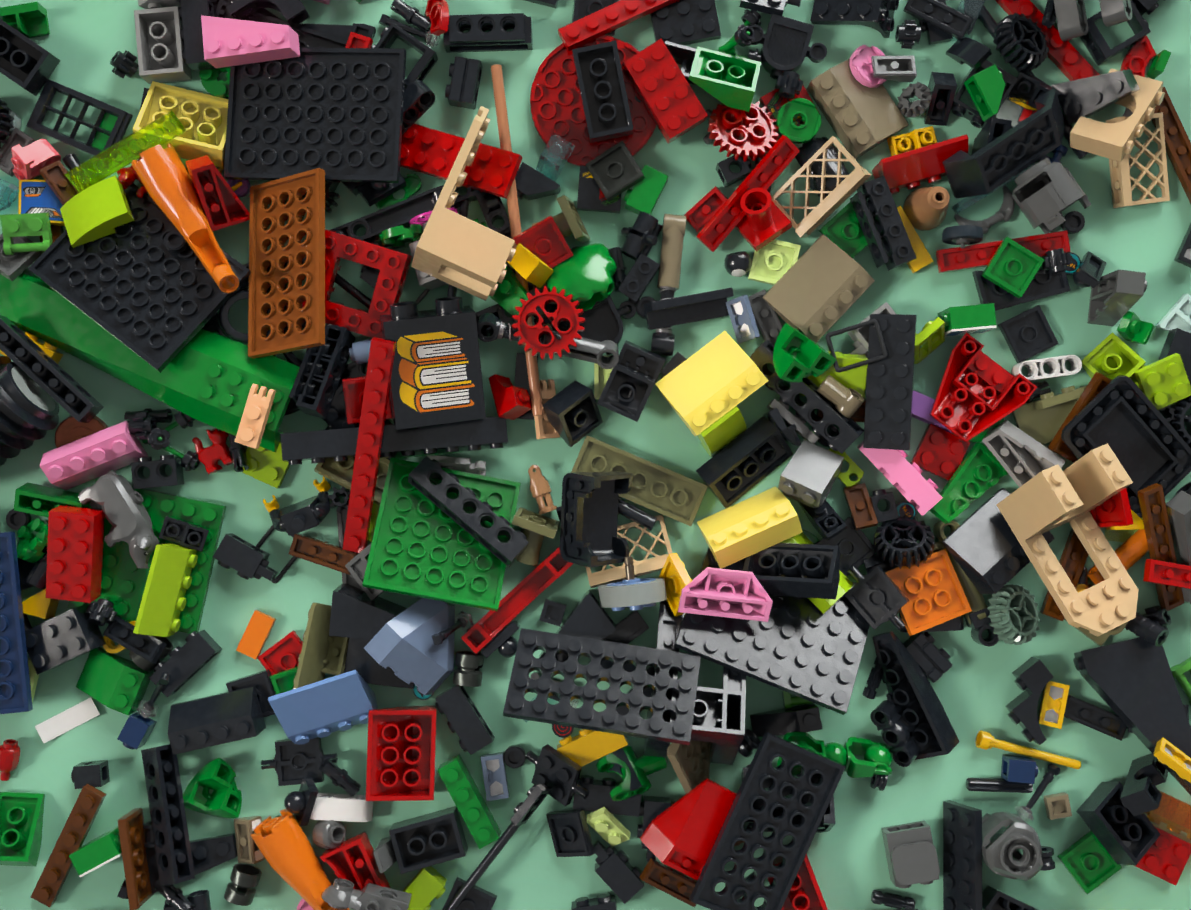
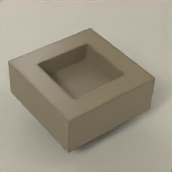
M1067 793L1043 796L1048 819L1054 820L1072 816Z

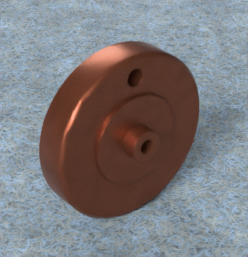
M71 415L57 427L55 433L56 448L104 430L108 426L97 416L89 423L78 422Z

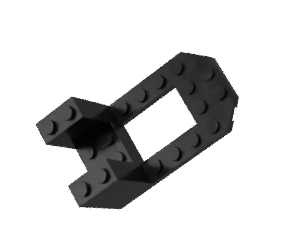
M667 600L660 601L656 649L679 652V648L675 647L674 644L685 613L674 616ZM724 666L722 689L697 686L690 740L711 742L710 763L733 765L745 736L746 675ZM655 668L654 676L659 673L657 668ZM671 671L669 676L672 679H678V671ZM654 689L652 690L651 697L656 694ZM673 691L666 694L667 699L671 701L679 698L678 694ZM650 710L647 711V719L653 716ZM672 713L663 715L664 721L668 723L676 720ZM645 739L644 755L666 758L670 742Z

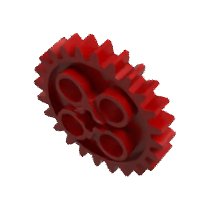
M759 101L755 104L751 103L749 112L727 107L725 104H717L716 110L713 109L708 121L709 127L707 131L711 132L709 139H715L713 146L720 145L719 152L726 150L727 157L734 154L735 160H738L739 156H742L744 162L747 161L748 157L755 161L757 156L762 159L764 154H767L774 146L779 136L777 133L779 128L775 126L777 119H771L773 112L766 113L767 106L760 108Z
M544 286L543 293H540L535 288L534 296L527 292L528 300L520 299L523 306H515L519 315H512V318L518 321V323L513 324L512 328L519 330L513 335L515 338L521 337L518 344L519 346L526 344L524 348L526 353L532 349L533 357L540 353L541 359L544 360L546 354H549L550 359L553 360L554 354L557 353L562 358V351L565 350L570 354V346L578 347L575 339H583L578 332L585 331V328L580 326V324L586 322L583 317H579L584 311L583 309H576L580 304L579 301L571 302L573 299L572 294L565 297V289H562L558 294L556 286L552 288L551 292ZM551 302L557 304V310L553 313L546 311V306ZM537 307H540L546 317L552 321V325L561 336L560 340H557L550 328L545 326L546 323L536 310ZM532 315L539 317L538 323L534 326L527 324L528 318ZM562 321L570 322V328L567 331L559 330L558 326ZM543 334H550L552 340L548 344H541V336Z

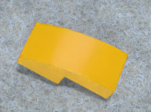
M933 126L915 129L910 133L891 136L887 139L891 156L938 143Z

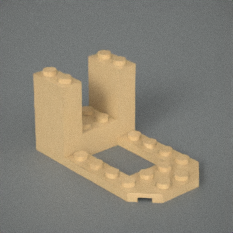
M480 106L417 244L411 267L486 301L489 295L493 297L498 286L496 283H502L507 272L505 270L507 264L505 263L506 261L511 262L516 251L515 248H512L515 240L447 209L451 208L459 193L455 192V190L463 185L468 174L464 172L466 165H472L481 139H483L491 120L487 118L489 109Z
M1108 443L1091 450L1064 471L1057 464L1039 472L997 504V507L1068 624L1076 628H1085L1089 630L1090 634L1097 637L1136 618L1139 591L1090 513L1091 510L1133 483ZM1068 522L1104 578V581L1079 593L1042 535Z

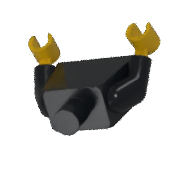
M324 476L321 483L317 479L313 482V485L319 491L318 495L280 510L279 503L274 495H272L273 501L269 503L263 499L267 511L270 512L269 515L273 526L277 531H287L288 535L292 536L313 528L322 522L330 511V501L327 497L329 493L327 491L331 486Z

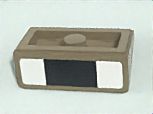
M261 816L234 819L238 863L256 864L265 860V857L251 837V834L255 833L254 829L262 822Z

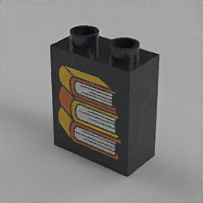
M454 296L435 299L436 309L418 311L417 302L414 301L392 303L389 305L390 314L380 315L383 339L396 342L389 389L392 419L396 430L486 418L476 313L470 306H463L462 297Z

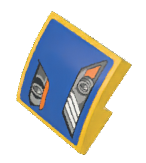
M19 180L18 214L49 212L50 225L65 226L60 211L63 205L46 181Z

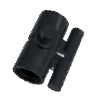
M640 212L632 227L622 228L621 234L626 236V240L620 252L634 259L635 262L640 254L648 256L652 246L657 244V237L663 226L658 224V220L648 213Z

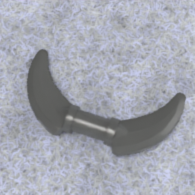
M1003 186V203L999 211L993 216L982 221H974L955 214L956 222L961 225V222H965V225L979 226L983 228V234H987L988 229L994 224L1010 220L1015 206L1011 191L1007 186Z

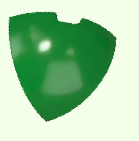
M785 323L774 346L773 364L775 371L780 379L788 382H802V378L811 375L818 377L827 371L837 360L821 346L788 323Z
M221 758L214 759L206 764L193 777L183 792L184 807L215 817L238 818L241 810L242 793L241 790L237 789L234 780L236 774L230 765Z

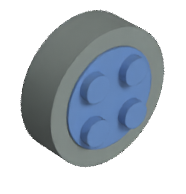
M633 556L624 557L626 579L598 586L600 607L612 608V611L625 610V608L641 610L643 607L656 606V602L667 599L664 578H635Z

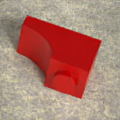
M496 374L489 377L498 417L515 420L532 409L527 389L513 386L508 377Z

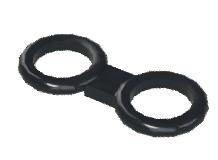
M249 290L236 291L220 308V325L232 339L248 343V333L236 331L229 323L228 314L233 304L239 300L249 299ZM271 307L267 310V315L270 313ZM306 321L302 324V329L306 327ZM288 325L284 328V334L288 330ZM271 329L267 331V337L270 335ZM292 351L283 353L288 362L299 367L301 366L302 361L295 357Z

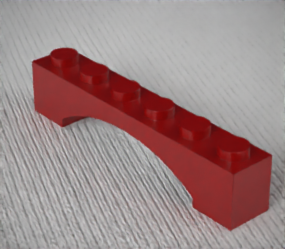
M559 546L500 600L498 611L490 610L461 639L477 654L511 620L574 563L567 562L562 558Z

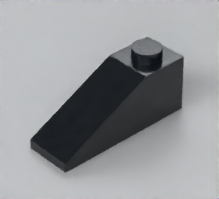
M815 703L750 715L752 731L758 737H763L765 732L775 736L785 735L788 732H810L822 729L819 708Z

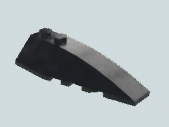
M893 631L874 635L872 639L878 664L882 666L883 670L882 680L883 683H886L888 690L887 700L896 704L898 713L902 716L899 720L908 726L909 737L913 736L914 741L919 744L921 749L919 756L915 760L949 754L960 741L929 680Z

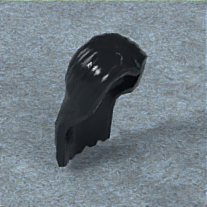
M827 137L812 138L808 143H803L802 147L799 148L800 152L795 156L799 165L802 167L829 139ZM833 144L827 149V159H838V149ZM814 162L811 165V175H822V162ZM826 162V175H837L838 162ZM842 162L841 175H849ZM810 178V188L813 191H821V178ZM826 178L825 191H833L836 188L837 178Z

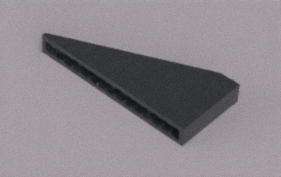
M1139 637L1074 653V665L1080 671L1081 676L1153 755L1156 743L1163 737L1191 758V727L1162 645L1155 646ZM1162 764L1191 796V783L1179 777L1166 764Z

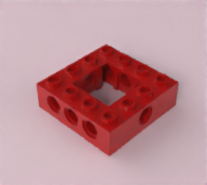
M325 229V323L345 327L349 331L371 338L383 339L380 315L390 314L389 305L400 302L412 256ZM341 258L380 270L368 312L344 306L342 303L329 301L331 293L335 290L333 285L337 271H340L341 268L339 266ZM306 299L302 302V308L306 305Z

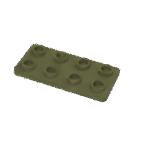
M1074 385L1061 389L1062 393L1054 395L1053 392L1040 395V400L1022 405L1012 412L1017 427L1042 445L1050 443L1087 385L1076 389Z
M315 602L311 605L308 612L306 631L303 635L302 651L298 658L299 665L294 678L293 689L324 680L326 673L333 675L344 673L349 638L329 636L330 605Z

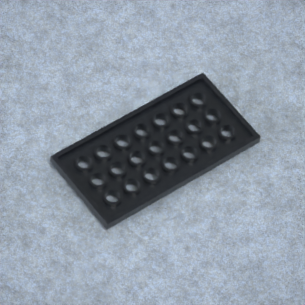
M521 628L503 716L690 745L701 655ZM537 650H543L546 655L539 659L535 658L533 653ZM560 653H564L568 656V659L564 662H559L555 657ZM581 657H588L591 662L588 665H581L578 660ZM610 660L614 665L609 669H605L601 666V662ZM631 663L635 665L636 670L627 672L623 667ZM649 667H655L659 673L651 676L647 674L646 670ZM677 670L682 676L679 679H672L669 673ZM532 671H539L542 675L539 679L533 680L529 677V674ZM555 674H561L564 680L561 683H555L551 678ZM577 678L586 679V685L582 687L575 685L574 681ZM600 681H606L610 684V687L606 690H600L597 684ZM627 684L633 690L625 694L620 691V687ZM652 688L656 694L653 697H646L643 694V690ZM673 691L678 694L679 698L671 701L667 699L666 694ZM528 692L537 694V698L533 701H527L524 696ZM552 695H556L560 698V701L552 705L547 702V699ZM573 699H580L583 705L580 708H573L570 702ZM598 702L604 703L606 709L602 712H597L593 708L594 704ZM620 706H626L629 709V713L627 715H619L616 709ZM647 709L652 712L653 716L649 719H643L639 713ZM672 713L676 720L668 723L664 721L663 715Z
M765 732L689 898L691 902L711 910H781L846 767L841 763ZM781 757V764L778 767H772L774 758ZM796 765H801L800 773L792 775V768ZM815 773H820L819 781L811 783V777ZM766 778H772L771 786L763 788V781ZM791 786V793L787 796H782L784 787ZM805 794H811L810 801L802 804V797ZM757 799H763L762 806L758 809H754V801ZM776 807H782V813L774 817L773 810ZM800 814L802 816L801 821L798 824H792L793 817ZM747 820H753V826L750 829L743 828ZM766 828H773V832L769 837H763V832ZM791 835L792 841L788 845H783V839ZM737 841H744V846L740 850H734V845ZM759 848H763L762 856L754 858V852ZM783 856L781 864L773 865L776 857ZM733 861L735 863L733 869L725 871L726 863ZM754 869V874L751 878H744L747 870ZM773 877V883L769 886H764L765 879ZM720 882H724V889L716 892L715 886ZM737 891H745L741 899H735ZM764 898L761 906H754L756 899Z

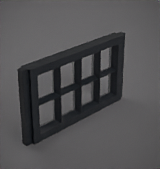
M47 79L26 126L112 163L133 115ZM56 91L68 96L62 111L50 106ZM73 98L84 103L78 118L66 113ZM89 105L101 110L95 125L83 120ZM47 110L59 114L53 129L41 125ZM106 112L118 117L112 132L99 127ZM64 117L76 122L70 137L58 132ZM80 124L93 129L87 143L74 139ZM97 131L109 136L103 151L91 146Z

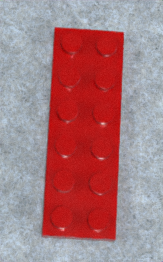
M413 124L402 135L400 167L447 180L465 138ZM480 143L472 165H466L464 170L468 174L463 186L507 199L523 158L520 154Z

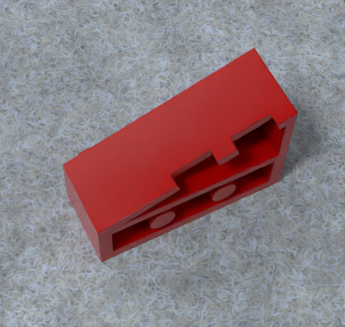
M207 155L185 161L192 184L212 232L250 220V212Z
M366 832L345 840L335 849H326L320 856V859L335 871L334 874L338 878L353 882V889L361 891L368 883L391 888L384 872H379L373 854L374 850Z

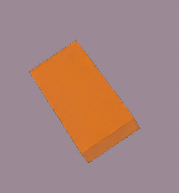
M255 610L236 651L255 660L258 659L257 657H259L276 619Z

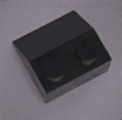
M576 380L543 404L548 421L570 447L603 423L592 389Z

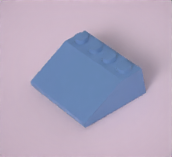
M356 670L268 697L269 703L284 732L294 744H305L310 739L327 737L332 732L338 730L346 731L360 723L368 724L369 710L378 709L374 691Z

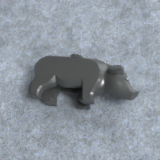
M111 470L101 476L93 486L83 489L79 493L78 498L83 505H87L90 502L89 505L92 509L103 510L104 516L112 525L109 534L104 537L108 546L112 548L116 543L127 542L130 555L137 568L147 569L149 568V558L156 545L160 544V542L153 533L151 518L142 504L144 502L143 497L133 490L126 478Z

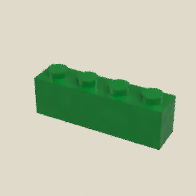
M460 754L440 764L437 771L479 849L499 839L501 830Z

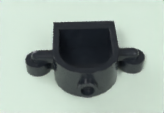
M772 13L766 34H764L762 27L759 25L750 26L755 32V41L751 45L762 44L760 52L762 54L761 63L773 79L777 80L778 75L783 76L785 71L797 72L805 57H808L814 63H820L827 55V48L822 43H815L809 47L814 25Z
M609 295L605 300L596 303L592 309L584 311V313L579 315V317L585 318L586 322L580 324V326L585 328V331L578 332V334L583 338L600 342L611 340L618 345L623 335L621 317L624 319L633 318L636 314V305L631 301H624L619 309H616Z

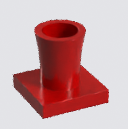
M752 188L742 195L740 205L746 215L735 228L756 252L792 228L791 221L774 204L767 190Z

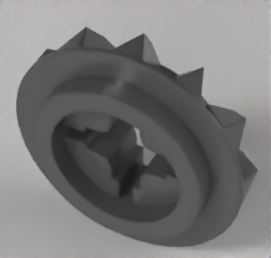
M920 82L915 84L909 83V86L902 89V94L897 97L899 100L897 107L900 113L909 118L923 114L931 102L930 89ZM914 95L920 99L917 101H913L912 103L908 101V99L913 98Z

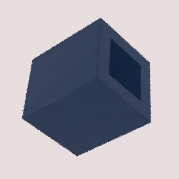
M136 712L129 716L117 739L123 742L126 748L137 750L145 745L157 722Z
M1002 755L1001 777L1008 782L1034 784L1035 778L1038 775L1036 761L1029 757Z

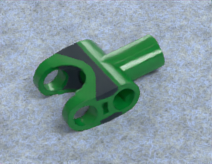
M626 746L604 756L597 762L596 768L600 773L615 772L622 777L623 782L610 792L613 801H622L648 791L652 785L647 776L666 769L667 763L663 757L643 755L637 758L633 748Z

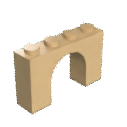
M1110 69L1108 73L1116 72L1119 70ZM1134 75L1140 90L1115 103L1127 107L1133 114L1126 120L1117 123H1104L1080 116L1070 132V147L1121 162L1126 154L1131 153L1136 137H1141L1146 121H1151L1156 105L1162 103L1165 92H1162L1163 82Z

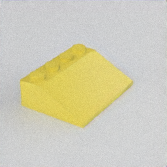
M152 81L132 129L135 147L147 150L160 144L165 149L168 148L167 144L170 143L180 158L192 160L207 155L215 166L224 168L228 99Z
M723 331L655 383V385L692 434L697 436L767 383L768 380L726 331Z
M776 486L697 521V525L720 569L803 532L798 514L790 501Z

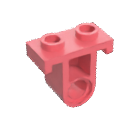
M39 139L24 148L20 144L11 148L13 157L11 161L14 165L13 173L18 180H35V177L41 175L39 173L40 169L58 160L61 161L60 154L47 139Z

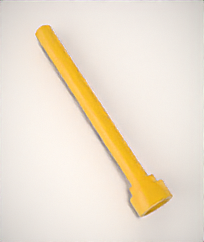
M980 730L976 736L975 744L977 748L987 750L994 747L1074 769L1081 768L1079 760L995 739L990 732Z

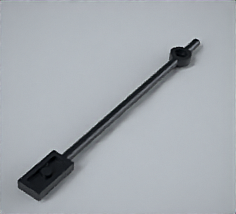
M546 783L533 785L528 790L526 800L519 803L513 810L515 814L510 819L512 821L445 910L457 909L520 825L525 824L552 790Z

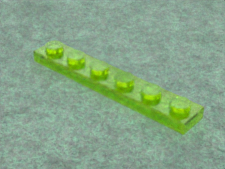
M171 110L67 171L64 175L80 193L129 165L133 160L141 158L139 154L159 144L162 146L184 133L186 129Z

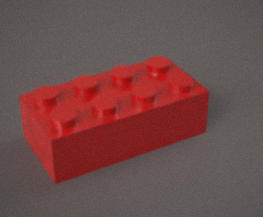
M662 38L623 62L622 69L668 144L706 120L708 114Z
M60 505L49 511L45 598L91 603L101 596L105 518L103 510Z
M807 854L781 910H828ZM783 856L776 857L773 865L781 864ZM768 877L767 879L769 881V884L771 885L773 883V877Z

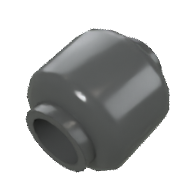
M320 820L314 826L312 833L313 841L319 848L335 849L344 842L346 830L341 821Z

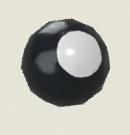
M746 251L735 252L726 255L724 266L730 275L742 277L750 271L752 260Z

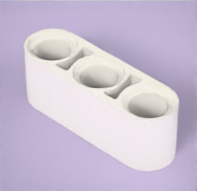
M1076 355L1028 360L1014 365L1011 374L1013 376L1019 373L1023 375L1021 369L1025 366L1028 369V375L1025 378L1029 381L1064 377L1078 373L1082 368V362ZM1066 360L1071 363L1070 371L1065 368ZM1044 363L1048 364L1050 368L1048 374L1043 370Z
M318 793L310 819L369 822L372 821L373 801H366V795H354L351 797L349 794Z

